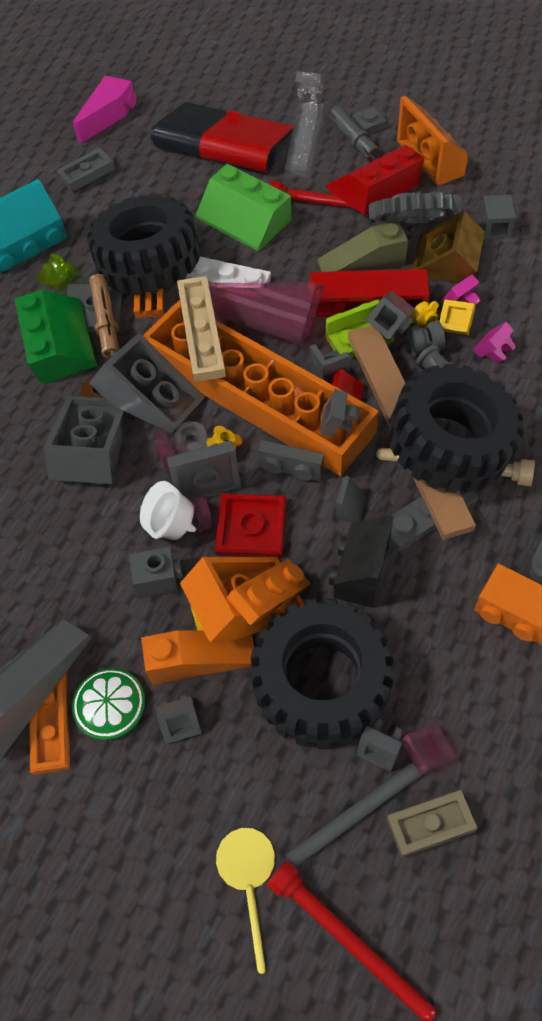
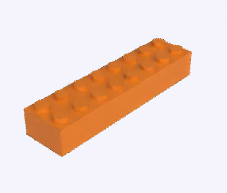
M180 300L143 335L204 396L290 447L324 454V467L339 476L344 474L377 434L379 411L348 393L346 405H354L360 409L358 421H353L351 430L338 428L332 437L321 434L323 406L333 391L340 389L217 320L215 321L226 377L194 382Z

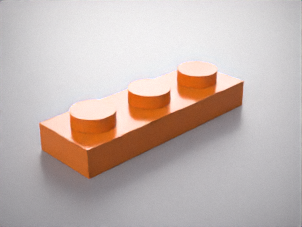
M288 558L234 588L226 598L249 625H252L301 594L311 583L305 578L303 571Z

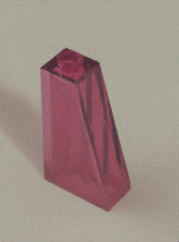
M312 282L211 283L209 290L215 316L300 344L308 343L325 285Z

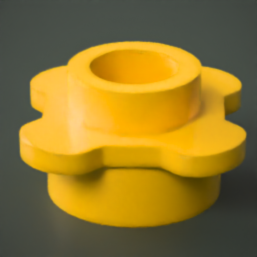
M426 301L419 303L415 307L411 319L414 320L413 322L416 325L426 327L428 323L438 320L437 308L439 304L436 301L430 304Z
M216 426L213 430L214 435L208 438L206 442L209 447L213 444L232 441L236 449L237 446L242 444V438L240 435L226 430L223 426Z

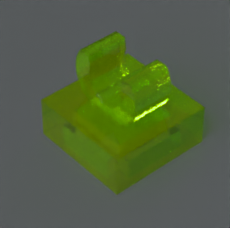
M51 254L49 261L42 265V270L36 277L39 284L63 291L75 275L76 269L74 265L65 263L63 257Z

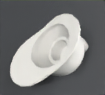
M166 481L157 482L150 488L141 505L140 523L152 538L159 539L162 537L178 540L186 531H196L195 526L191 523L194 516V505L190 500L183 496L171 483Z

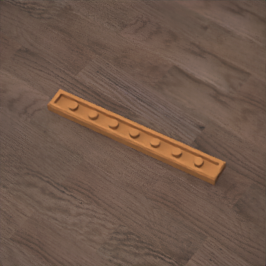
M371 325L348 331L347 339L389 426V420L400 392L405 385V381L382 334ZM413 478L442 540L474 531L476 524L459 490L457 493L445 492V488L438 487V489H434L428 486V482L422 479L418 481Z

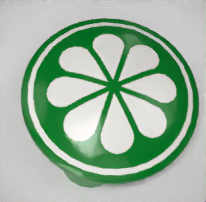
M114 668L97 671L88 676L75 692L72 702L74 720L87 736L99 740L119 738L138 727L145 707V694L140 682L127 671Z

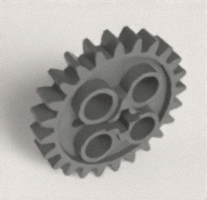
M444 192L397 194L392 199H382V201L370 203L369 219L387 223L400 221V224L407 223L409 225L434 222L436 218H446V216H454V214L461 212L462 198L461 196L445 194Z

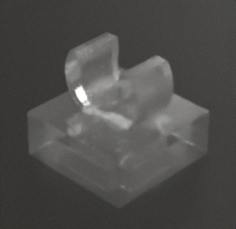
M297 72L295 82L299 101H303V96L306 93H311L312 102H316L317 93L322 94L323 91L322 75L318 73Z

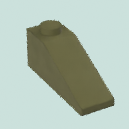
M400 221L373 226L319 257L317 262L321 272L369 271L401 266L406 263L408 240Z

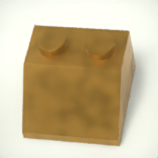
M465 210L420 234L412 269H427L428 279L453 283L467 278L471 274L474 275L478 270L485 231Z

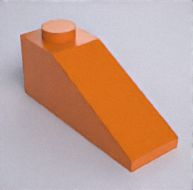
M177 630L141 637L145 672L152 686L252 667L251 654L252 649L255 648L252 635L233 641L211 643L204 631Z

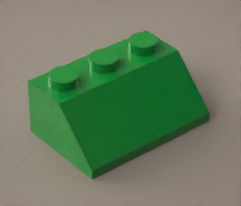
M41 289L14 299L27 363L41 385L98 366L79 298Z

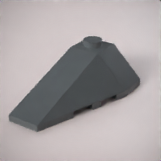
M64 619L0 668V760L92 638L89 634Z

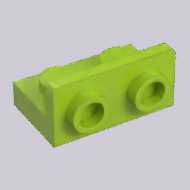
M379 300L364 303L359 307L343 313H337L326 319L325 337L334 351L337 350L339 355L348 352L351 358L356 357L347 339L348 331L371 326L365 320L380 302ZM382 334L386 345L394 342V336L387 339Z

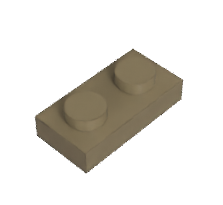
M462 790L387 815L386 818L401 858L477 830Z

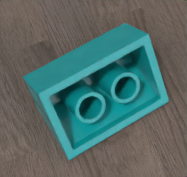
M39 179L0 198V273L11 269L30 257H34L41 251L67 238L62 219Z

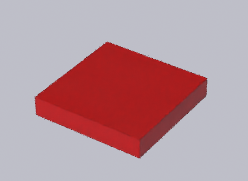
M221 493L215 555L282 558L286 496Z

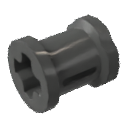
M431 345L424 349L416 360V364L420 368L425 369L436 365L442 368L445 364L454 363L448 362L440 354L441 350L437 345Z

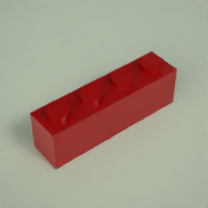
M427 269L310 272L311 317H332L337 313H343L364 303H370L375 300L380 301L383 296L392 290L415 308L419 303L429 301Z

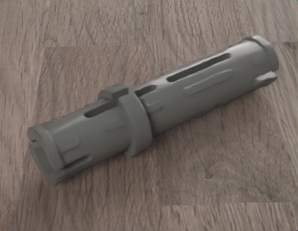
M341 106L333 107L330 111L332 114H329V119L351 141V146L356 151L359 150L368 162L379 158L378 154H381L382 151L371 140V135L366 130L363 131Z

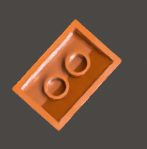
M402 96L400 98L397 142L401 146L406 145L413 148L417 153L425 157L422 169L437 186L464 176L468 162L466 151L457 144L452 136L424 108L407 96Z

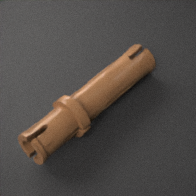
M95 274L89 278L97 320L95 331L100 337L102 356L110 359L120 350L117 338L119 327L113 316L107 278L103 274Z

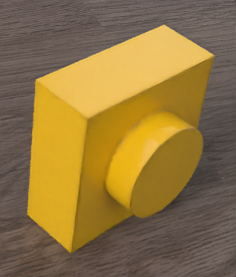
M445 299L439 320L444 332L468 336L476 308L474 303Z

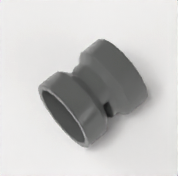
M439 321L430 322L426 327L416 325L407 329L408 345L414 357L419 356L424 349L431 345H437L441 351L445 349V333Z

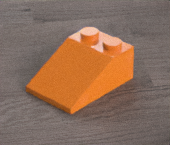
M202 557L181 581L180 585L210 643L238 640L258 633L261 629H269L268 620L275 614L283 617L285 615V607L294 603L297 604L298 608L305 606L300 595H298L254 624L249 625L226 598L234 588L279 564L278 557Z

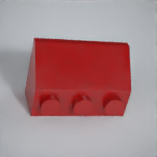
M404 145L328 183L326 189L361 214L366 215L369 213L370 203L382 201V199H392L394 195L406 193L419 185L425 157L417 153L413 148Z

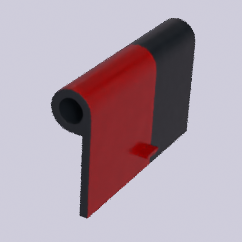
M185 102L158 121L152 127L150 136L156 148L269 174L274 166L276 148L293 133L294 126L242 115L231 110L224 111Z

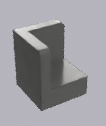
M316 344L309 346L310 369L315 376L332 385L334 373L339 369H343L350 374L351 357L348 352L339 355L337 350L322 355Z

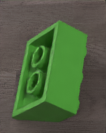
M226 164L210 178L196 213V218L259 252L292 220L291 196Z

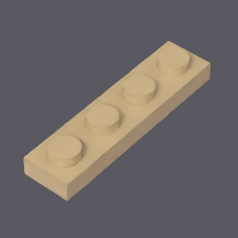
M207 276L177 280L194 382L226 377Z

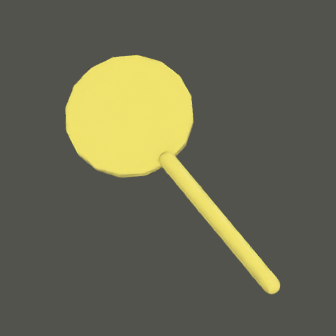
M240 828L230 832L221 841L217 850L216 865L220 876L228 885L238 890H246L257 971L263 974L266 968L254 888L261 886L270 877L274 868L275 852L270 840L262 832L253 828Z

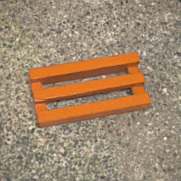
M164 288L159 289V292H157V310H152V293L146 292L145 311H141L142 295L134 294L135 318L161 317L164 315Z

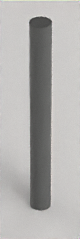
M413 763L409 764L285 854L295 867L299 866L421 776L420 772Z

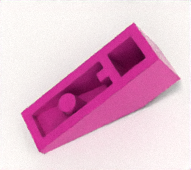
M104 76L73 120L78 142H85L124 118L129 110L134 108L136 94L133 91L132 81Z

